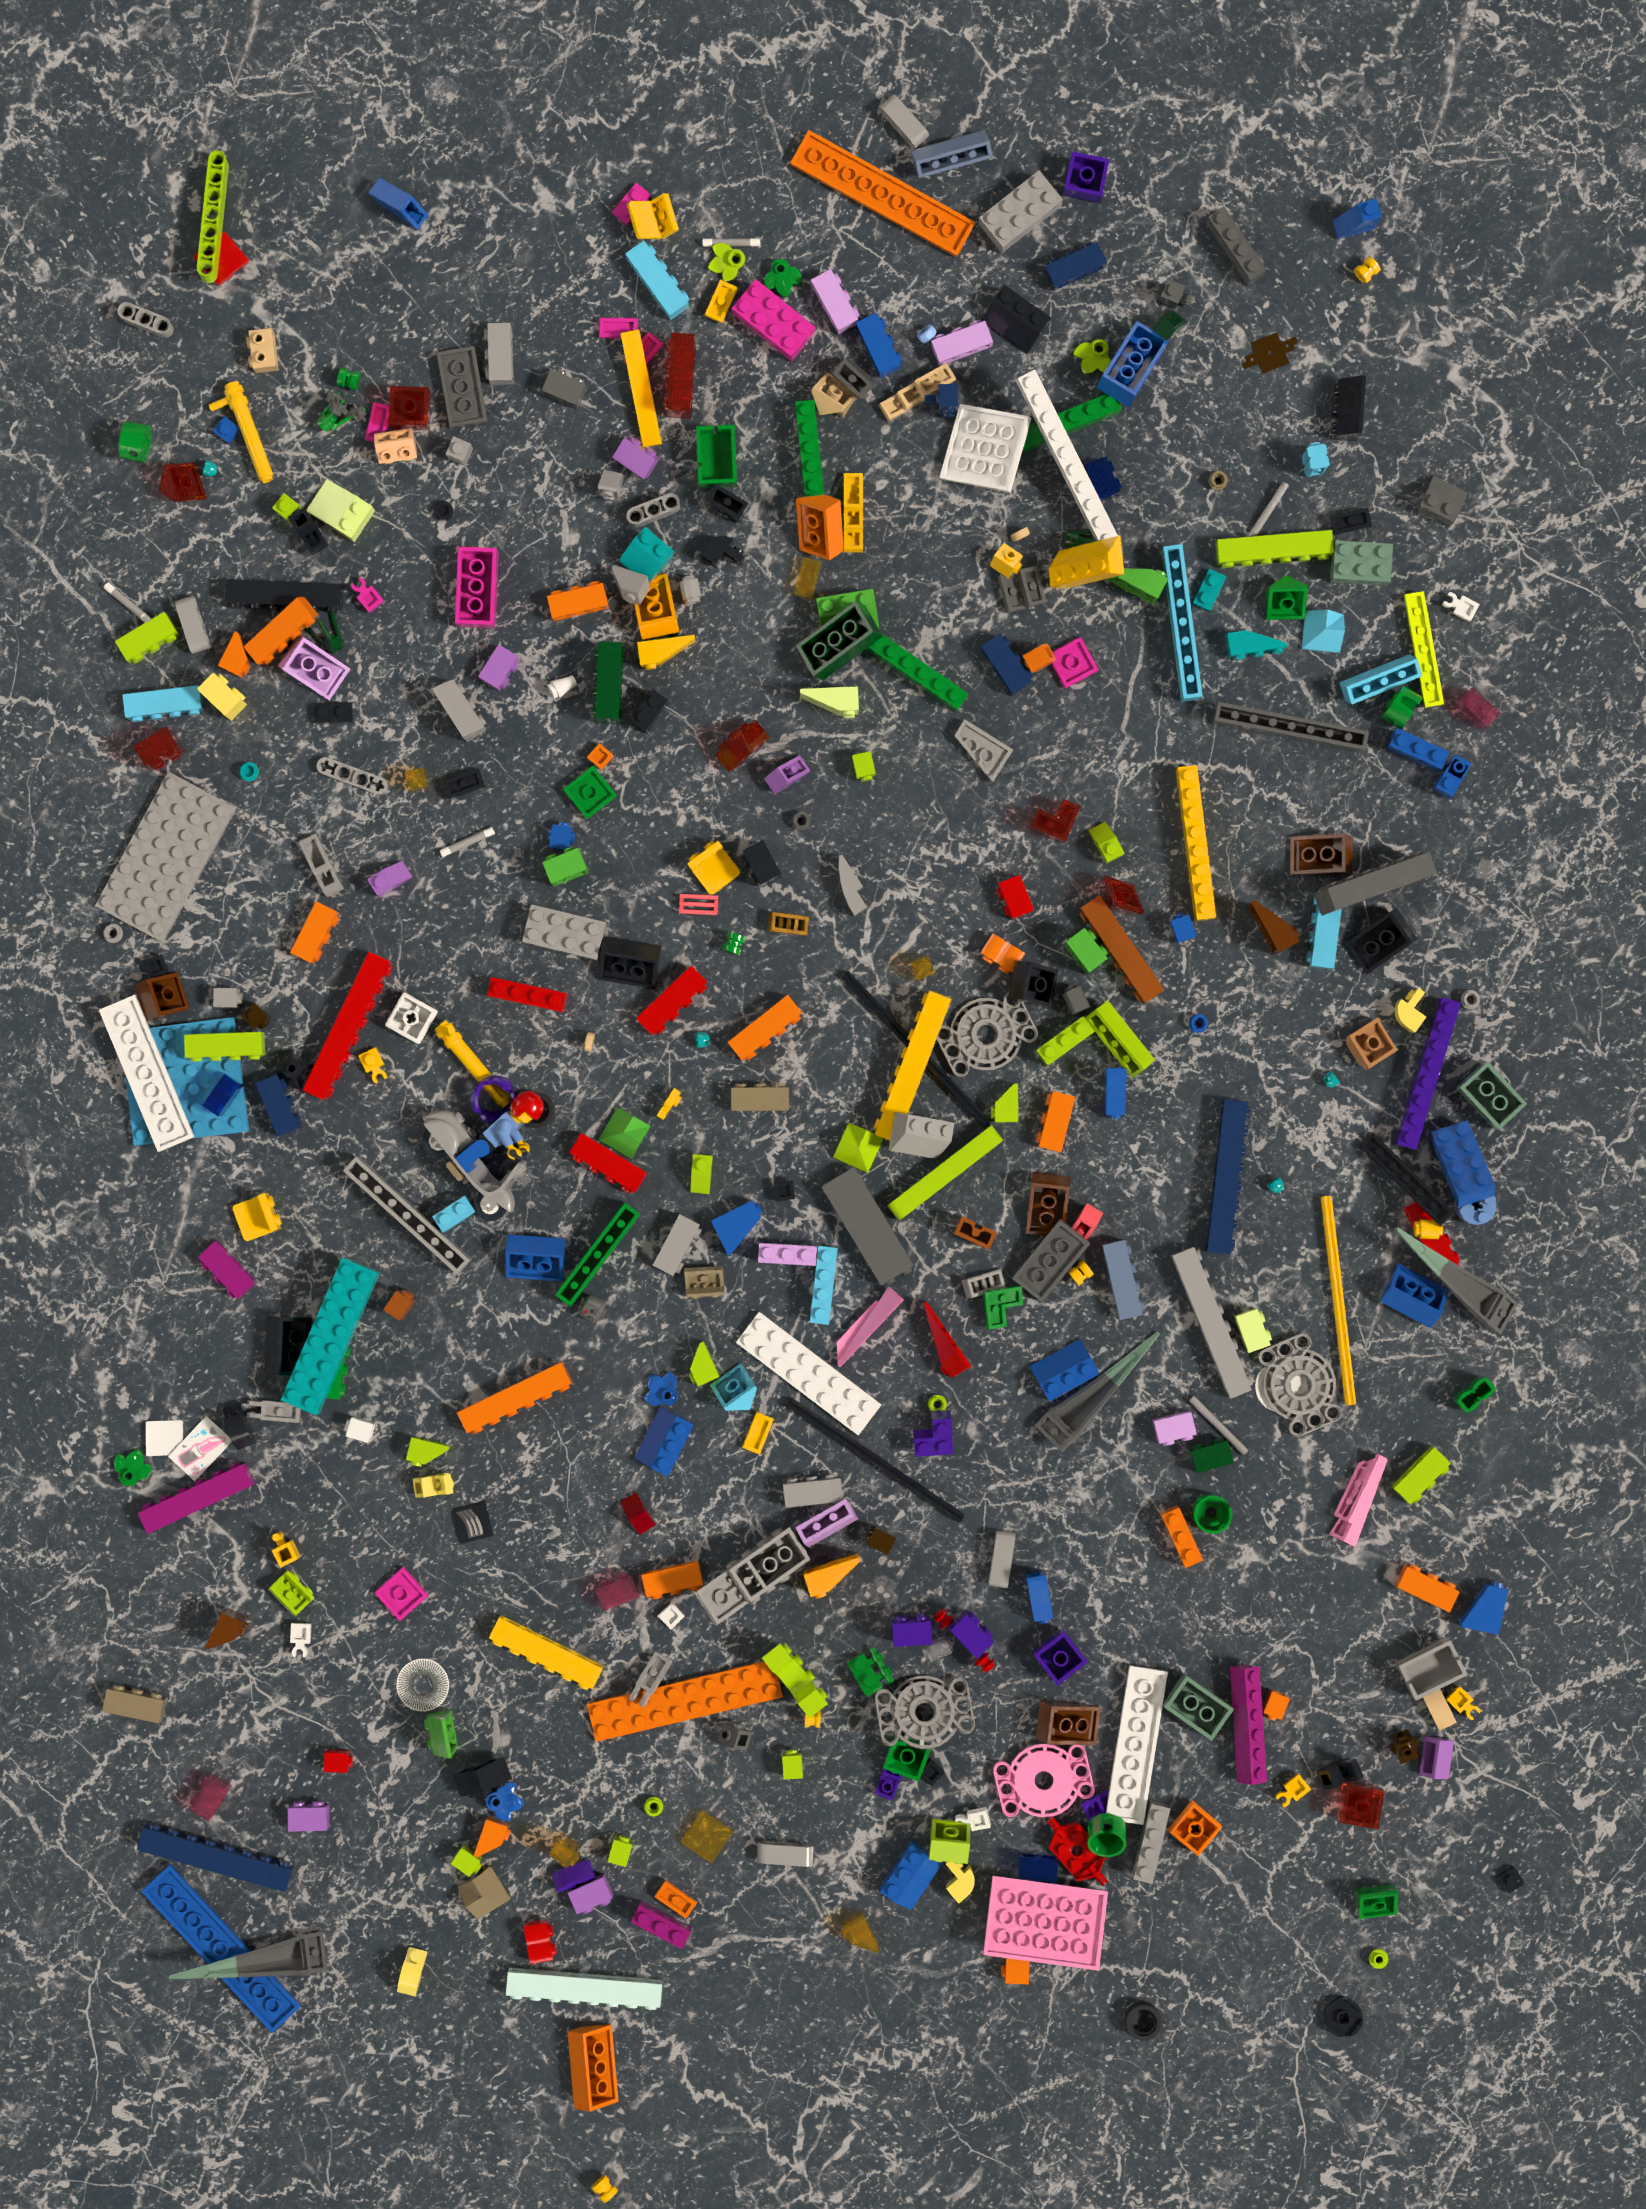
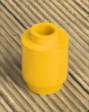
M1434 1220L1414 1222V1237H1419V1239H1439V1235L1443 1234V1225L1440 1227Z

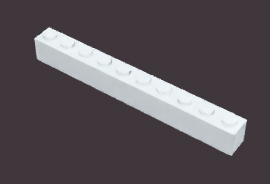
M1031 370L1016 378L1015 381L1094 539L1099 541L1118 536L1036 370Z

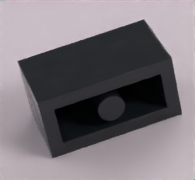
M717 484L714 485L706 499L708 506L739 524L749 509L747 501Z
M652 688L630 719L631 723L647 734L669 704L668 699Z

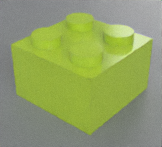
M932 1819L929 1860L968 1864L971 1824L960 1821Z

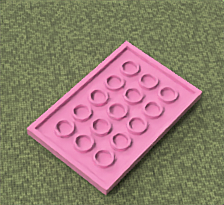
M992 1876L983 1955L1099 1971L1108 1891Z

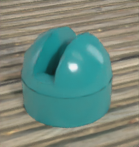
M206 460L202 475L212 477L217 473V466L215 463Z
M696 1032V1047L703 1048L709 1045V1035L704 1032Z
M1329 1071L1324 1076L1323 1082L1327 1087L1333 1088L1340 1083L1332 1071Z
M1278 1177L1268 1183L1267 1187L1273 1193H1280L1284 1188V1184L1281 1178Z

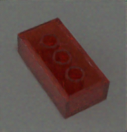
M671 333V339H667V350L670 358H666V369L669 377H665L666 393H668V396H664L665 412H668L669 418L692 419L696 351L695 334Z

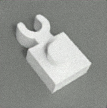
M1449 592L1447 596L1452 599V603L1444 601L1442 605L1446 608H1455L1452 614L1470 622L1480 604L1465 596H1461L1459 600L1454 593Z
M291 1623L290 1643H296L292 1650L293 1657L297 1655L298 1649L303 1651V1657L307 1656L308 1650L305 1644L311 1643L312 1623Z
M986 1807L968 1810L967 1816L963 1814L955 1816V1822L970 1823L972 1831L991 1828Z

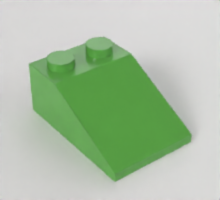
M1124 568V575L1107 578V580L1154 605L1169 578L1165 577L1166 574L1158 569L1154 571L1152 569Z
M452 1710L428 1714L424 1724L426 1731H429L430 1734L428 1739L429 1750H432L435 1756L452 1758L458 1748Z

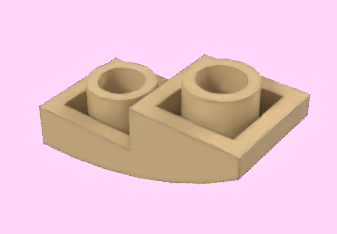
M1441 1689L1423 1697L1439 1731L1457 1723Z

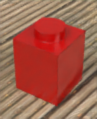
M327 1749L325 1751L324 1772L347 1773L350 1767H353V1756H350V1750Z

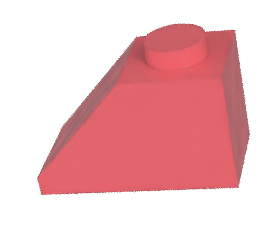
M1087 1203L1071 1228L1087 1240L1099 1223L1103 1213Z

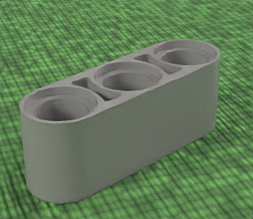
M893 94L879 106L882 115L913 149L929 137L925 127L896 95Z
M128 302L119 305L118 315L125 323L162 338H169L173 334V325L166 317ZM126 310H132L130 316L124 317ZM144 317H150L148 323L142 324ZM162 324L168 325L166 330L159 331Z
M669 493L632 507L626 515L629 525L638 528L675 514L680 509L679 498L677 495ZM668 500H675L677 502L675 507H667L666 503ZM655 506L659 511L657 514L652 515L648 512L649 508ZM635 513L641 516L640 520L636 522L630 519Z
M190 596L175 601L191 653L211 648L195 597Z
M996 1530L988 1586L1008 1588L1015 1533Z
M759 1841L757 1862L762 1864L810 1867L813 1865L814 1846L801 1843Z

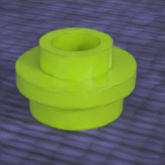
M934 1395L928 1401V1408L930 1411L946 1410L947 1401L941 1395ZM935 1401L941 1402V1406L939 1408L934 1407Z
M650 1797L645 1801L644 1810L649 1816H658L663 1810V1802L658 1797ZM656 1803L657 1808L652 1809L650 1804Z
M1375 1949L1369 1955V1962L1374 1968H1384L1388 1963V1955L1382 1949ZM1378 1956L1382 1957L1381 1962H1376Z

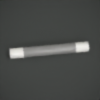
M760 238L703 239V247H712L718 243H726L730 246H760Z
M109 582L106 583L104 589L143 622L146 623L152 619Z
M493 827L441 849L442 857L495 834Z

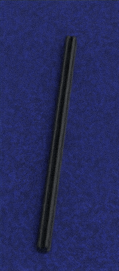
M850 971L843 974V981L908 1048L910 1040H907L909 1034ZM930 1057L926 1068L983 1128H987L992 1123L991 1120Z
M794 1398L788 1401L786 1406L944 1514L958 1523L964 1519L965 1515Z

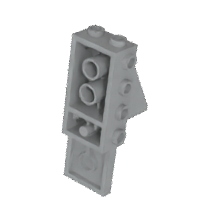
M790 1527L783 1530L779 1528L772 1532L771 1535L773 1537L769 1540L765 1538L756 1544L757 1548L753 1551L751 1549L741 1554V1559H735L726 1565L727 1569L722 1574L695 1592V1595L715 1626L746 1604L750 1603L752 1605L761 1599L760 1595L773 1591L776 1588L774 1585L787 1581L791 1578L790 1574L794 1571L797 1573L806 1567L805 1563L811 1559Z

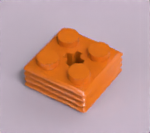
M1191 1801L1170 1825L1168 1830L1194 1854L1199 1856L1222 1829V1826L1198 1804ZM1198 1824L1199 1830L1191 1832V1826Z

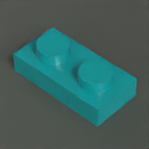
M1209 568L1193 605L1210 612L1227 576Z

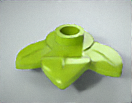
M726 243L713 245L712 248L716 257L710 262L709 270L715 273H722L725 282L733 280L737 276L738 269L745 263L744 253L738 249H732ZM738 256L739 262L734 263L732 258Z
M1102 339L1094 340L1092 343L1085 342L1080 344L1073 354L1083 359L1081 363L1083 374L1092 373L1097 368L1104 373L1111 362L1108 356L1109 346ZM1096 347H1101L1103 351L1097 352Z

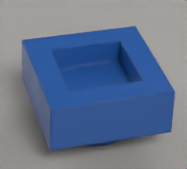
M224 416L213 432L230 444L240 431V428Z

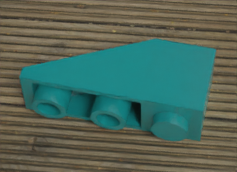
M1248 630L1227 633L1225 636L1229 659L1234 658V661L1246 659L1245 656L1253 655V658L1262 657L1267 652H1272V655L1281 654L1288 647L1286 642Z

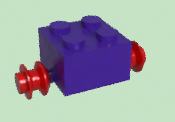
M940 1609L933 1616L935 1618L933 1622L941 1624L939 1629L950 1628V1631L975 1656L974 1666L979 1665L981 1673L984 1671L988 1673L995 1666L993 1663L995 1659L990 1660L988 1658L989 1653H984L994 1643L992 1632L985 1625L983 1627L980 1626L979 1618L972 1611L968 1613L964 1610L953 1621L954 1615L948 1616L946 1614L948 1609Z

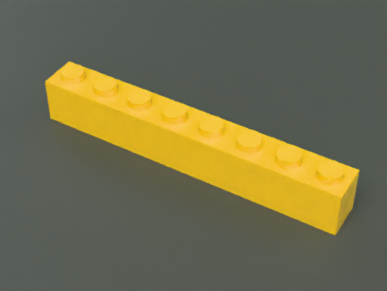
M1197 765L1178 767L1176 769V778L1194 920L1215 919L1216 911Z
M931 990L928 994H924L921 1004H924L922 1012L918 1011L914 1022H917L915 1030H910L907 1040H910L908 1048L904 1047L901 1058H903L901 1066L897 1065L894 1076H897L896 1080L889 1085L887 1094H890L888 1101H883L881 1106L882 1117L881 1119L877 1118L873 1127L876 1130L875 1135L890 1140L895 1112L909 1113L952 998Z

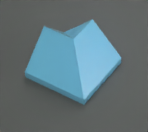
M1331 610L1306 611L1301 649L1340 653L1345 632L1344 615Z
M741 1363L710 1385L726 1411L750 1410L757 1390L756 1385Z

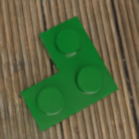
M1020 1285L983 1291L986 1327L988 1330L1007 1327L1005 1308L1023 1305L1022 1287Z

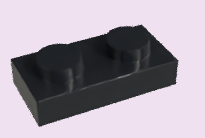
M1368 508L1330 516L1334 535L1372 527Z
M352 702L313 704L315 724L353 722Z
M479 768L443 780L449 800L486 787Z

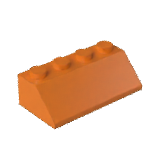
M612 2025L583 2026L568 2031L574 2109L590 2112L619 2102Z

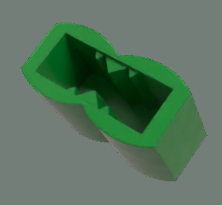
M1480 1376L1474 1379L1468 1388L1458 1392L1453 1401L1461 1411L1467 1413L1474 1410L1481 1400L1489 1398L1496 1388L1487 1377Z

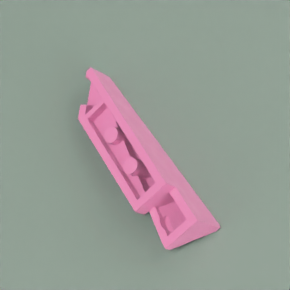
M890 1286L886 1289L880 1300H875L837 1341L839 1367L849 1359L904 1300Z
M1377 1454L1375 1458L1369 1461L1364 1460L1358 1463L1334 1513V1516L1338 1517L1339 1520L1329 1535L1352 1546H1356L1386 1466L1387 1458Z

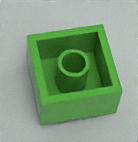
M569 847L563 850L564 854L559 856L552 854L545 858L546 861L542 862L550 883L554 887L589 873L579 848Z
M1084 928L1063 945L1087 975L1108 959L1106 957L1108 953L1102 945L1098 946L1094 941L1096 937L1092 931Z

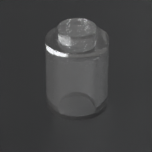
M945 1635L933 1640V1645H924L925 1648L922 1649L925 1659H930L931 1662L952 1654Z

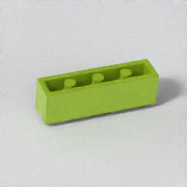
M1108 1000L1085 1018L1120 1064L1126 1068L1132 1079L1155 1061Z
M264 1032L184 1035L185 1058H190L191 1062H202V1058H210V1061H221V1057H229V1060H241L242 1056H248V1060H259L260 1056H265Z

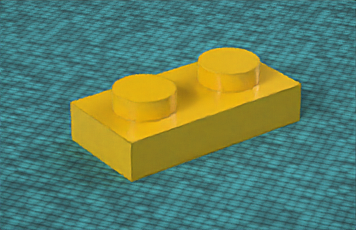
M720 280L706 310L705 317L723 324L738 287Z

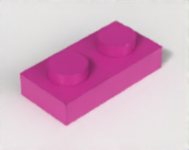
M635 183L612 211V214L628 226L631 222L627 203L630 201H648L651 198V194Z

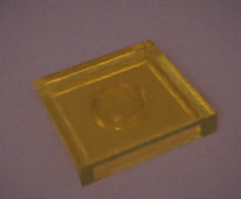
M702 1809L680 1843L712 1864L734 1831Z

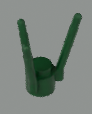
M1073 530V532L1068 531L1065 546L1072 548L1080 546L1081 542L1091 543L1098 540L1082 538L1083 536H1093L1091 532Z
M329 613L337 637L334 634H329L320 619L317 622L327 637L324 641L310 627H305V629L322 645L326 652L329 651L330 654H333L344 647L342 645L344 640L340 635L334 614Z

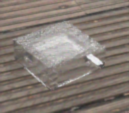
M1481 858L1475 877L1495 882L1500 863Z

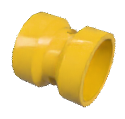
M1368 256L1364 259L1362 265H1358L1354 269V273L1361 282L1367 284L1371 280V276L1380 272L1381 268L1372 257Z
M1083 1259L1078 1262L1075 1268H1070L1067 1271L1078 1286L1083 1283L1084 1279L1094 1275Z
M606 2175L599 2178L591 2187L594 2193L600 2195V2200L603 2203L609 2201L618 2191L614 2185L609 2183V2178Z

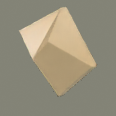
M828 372L811 390L819 415L836 413L843 418L857 398V395L845 384Z

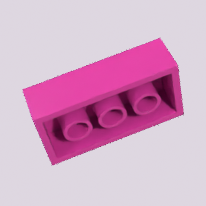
M757 279L754 280L732 307V315L791 362L815 334L814 325Z
M458 547L455 624L457 627L496 628L499 560L497 548Z

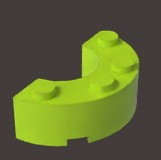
M780 1643L764 1655L762 1659L771 1671L783 1681L793 1694L798 1705L811 1718L828 1704L826 1701L828 1695L822 1688L819 1689L813 1681L815 1676L810 1669L805 1670L801 1665L804 1662L798 1654L793 1655L787 1643Z

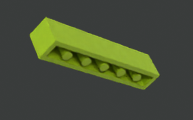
M1332 530L1217 539L1215 543L1217 566L1222 565V568H1232L1234 564H1241L1242 567H1247L1257 562H1260L1261 565L1272 564V561L1290 563L1293 559H1298L1299 562L1310 561V558L1327 560L1329 556L1334 554Z

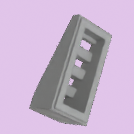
M1001 1269L962 1280L966 1298L983 1295V1291L1006 1287ZM993 1275L996 1277L997 1286L994 1285ZM985 1278H988L990 1288L987 1287ZM977 1280H980L982 1290H980Z

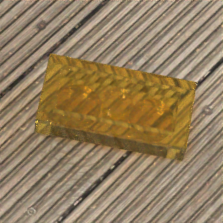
M803 557L794 592L795 596L813 600L822 561Z

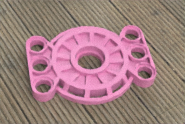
M1034 1744L1019 1752L1011 1765L1001 1760L993 1766L1002 1810L1008 1817L1016 1816L1020 1808L1033 1816L1052 1817L1068 1809L1075 1801L1077 1795L1083 1799H1089L1094 1795V1785L1083 1745H1070L1066 1752L1063 1748L1056 1745ZM1043 1747V1748L1040 1749V1750H1035V1751H1032V1752L1030 1751V1750H1032V1749H1034V1748ZM1047 1747L1054 1748L1059 1751L1055 1752L1052 1750H1047ZM1079 1747L1082 1749L1080 1757L1072 1756L1071 1751L1073 1748ZM1027 1752V1755H1025L1020 1761H1017L1024 1753ZM1005 1765L1007 1773L999 1775L996 1772L997 1767ZM1084 1766L1087 1769L1086 1774L1078 1776L1076 1774L1077 1767ZM1041 1771H1047L1053 1776V1784L1048 1789H1040L1035 1785V1777ZM1008 1783L1011 1785L1012 1790L1010 1793L1004 1794L1001 1792L1003 1784ZM1083 1785H1089L1091 1792L1083 1795L1080 1792V1788ZM1068 1798L1071 1799L1063 1808L1060 1807ZM1009 1802L1016 1805V1810L1012 1813L1007 1812L1005 1809L1006 1804ZM1029 1808L1041 1810V1813L1030 1811ZM1057 1808L1055 1812L1045 1813V1810Z

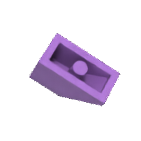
M799 755L777 767L764 779L774 794H777L809 773L810 769Z
M401 861L383 869L367 880L377 896L381 898L411 879L412 875L404 862Z

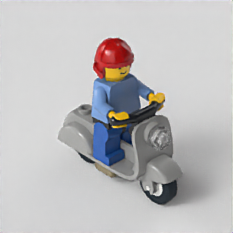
M525 1091L517 1095L511 1103V1110L504 1113L480 1135V1140H477L476 1132L471 1127L468 1128L464 1123L465 1119L459 1112L455 1113L448 1110L436 1111L423 1117V1124L427 1128L422 1137L425 1151L430 1156L436 1158H443L449 1155L453 1163L451 1161L447 1162L446 1167L458 1181H463V1184L471 1182L479 1191L475 1196L473 1204L476 1214L483 1220L496 1221L502 1218L507 1211H514V1196L508 1187L515 1181L517 1187L520 1185L525 1187L532 1181L530 1178L532 1174L527 1172V1162L524 1160L529 1153L530 1146L522 1141L523 1137L519 1129L524 1123L527 1124L532 1119H539L543 1113V1101L533 1091ZM517 1143L519 1146L518 1149L515 1148L512 1144ZM504 1144L505 1148L508 1147L509 1149L507 1152L509 1159H506L503 1163L508 1173L499 1181L480 1159Z

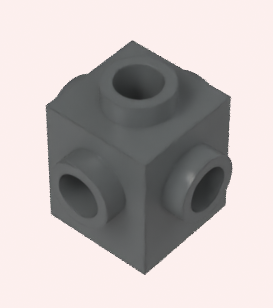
M733 1721L732 1724L724 1723L718 1741L725 1744L724 1748L728 1750L747 1751L752 1732L743 1728V1724Z

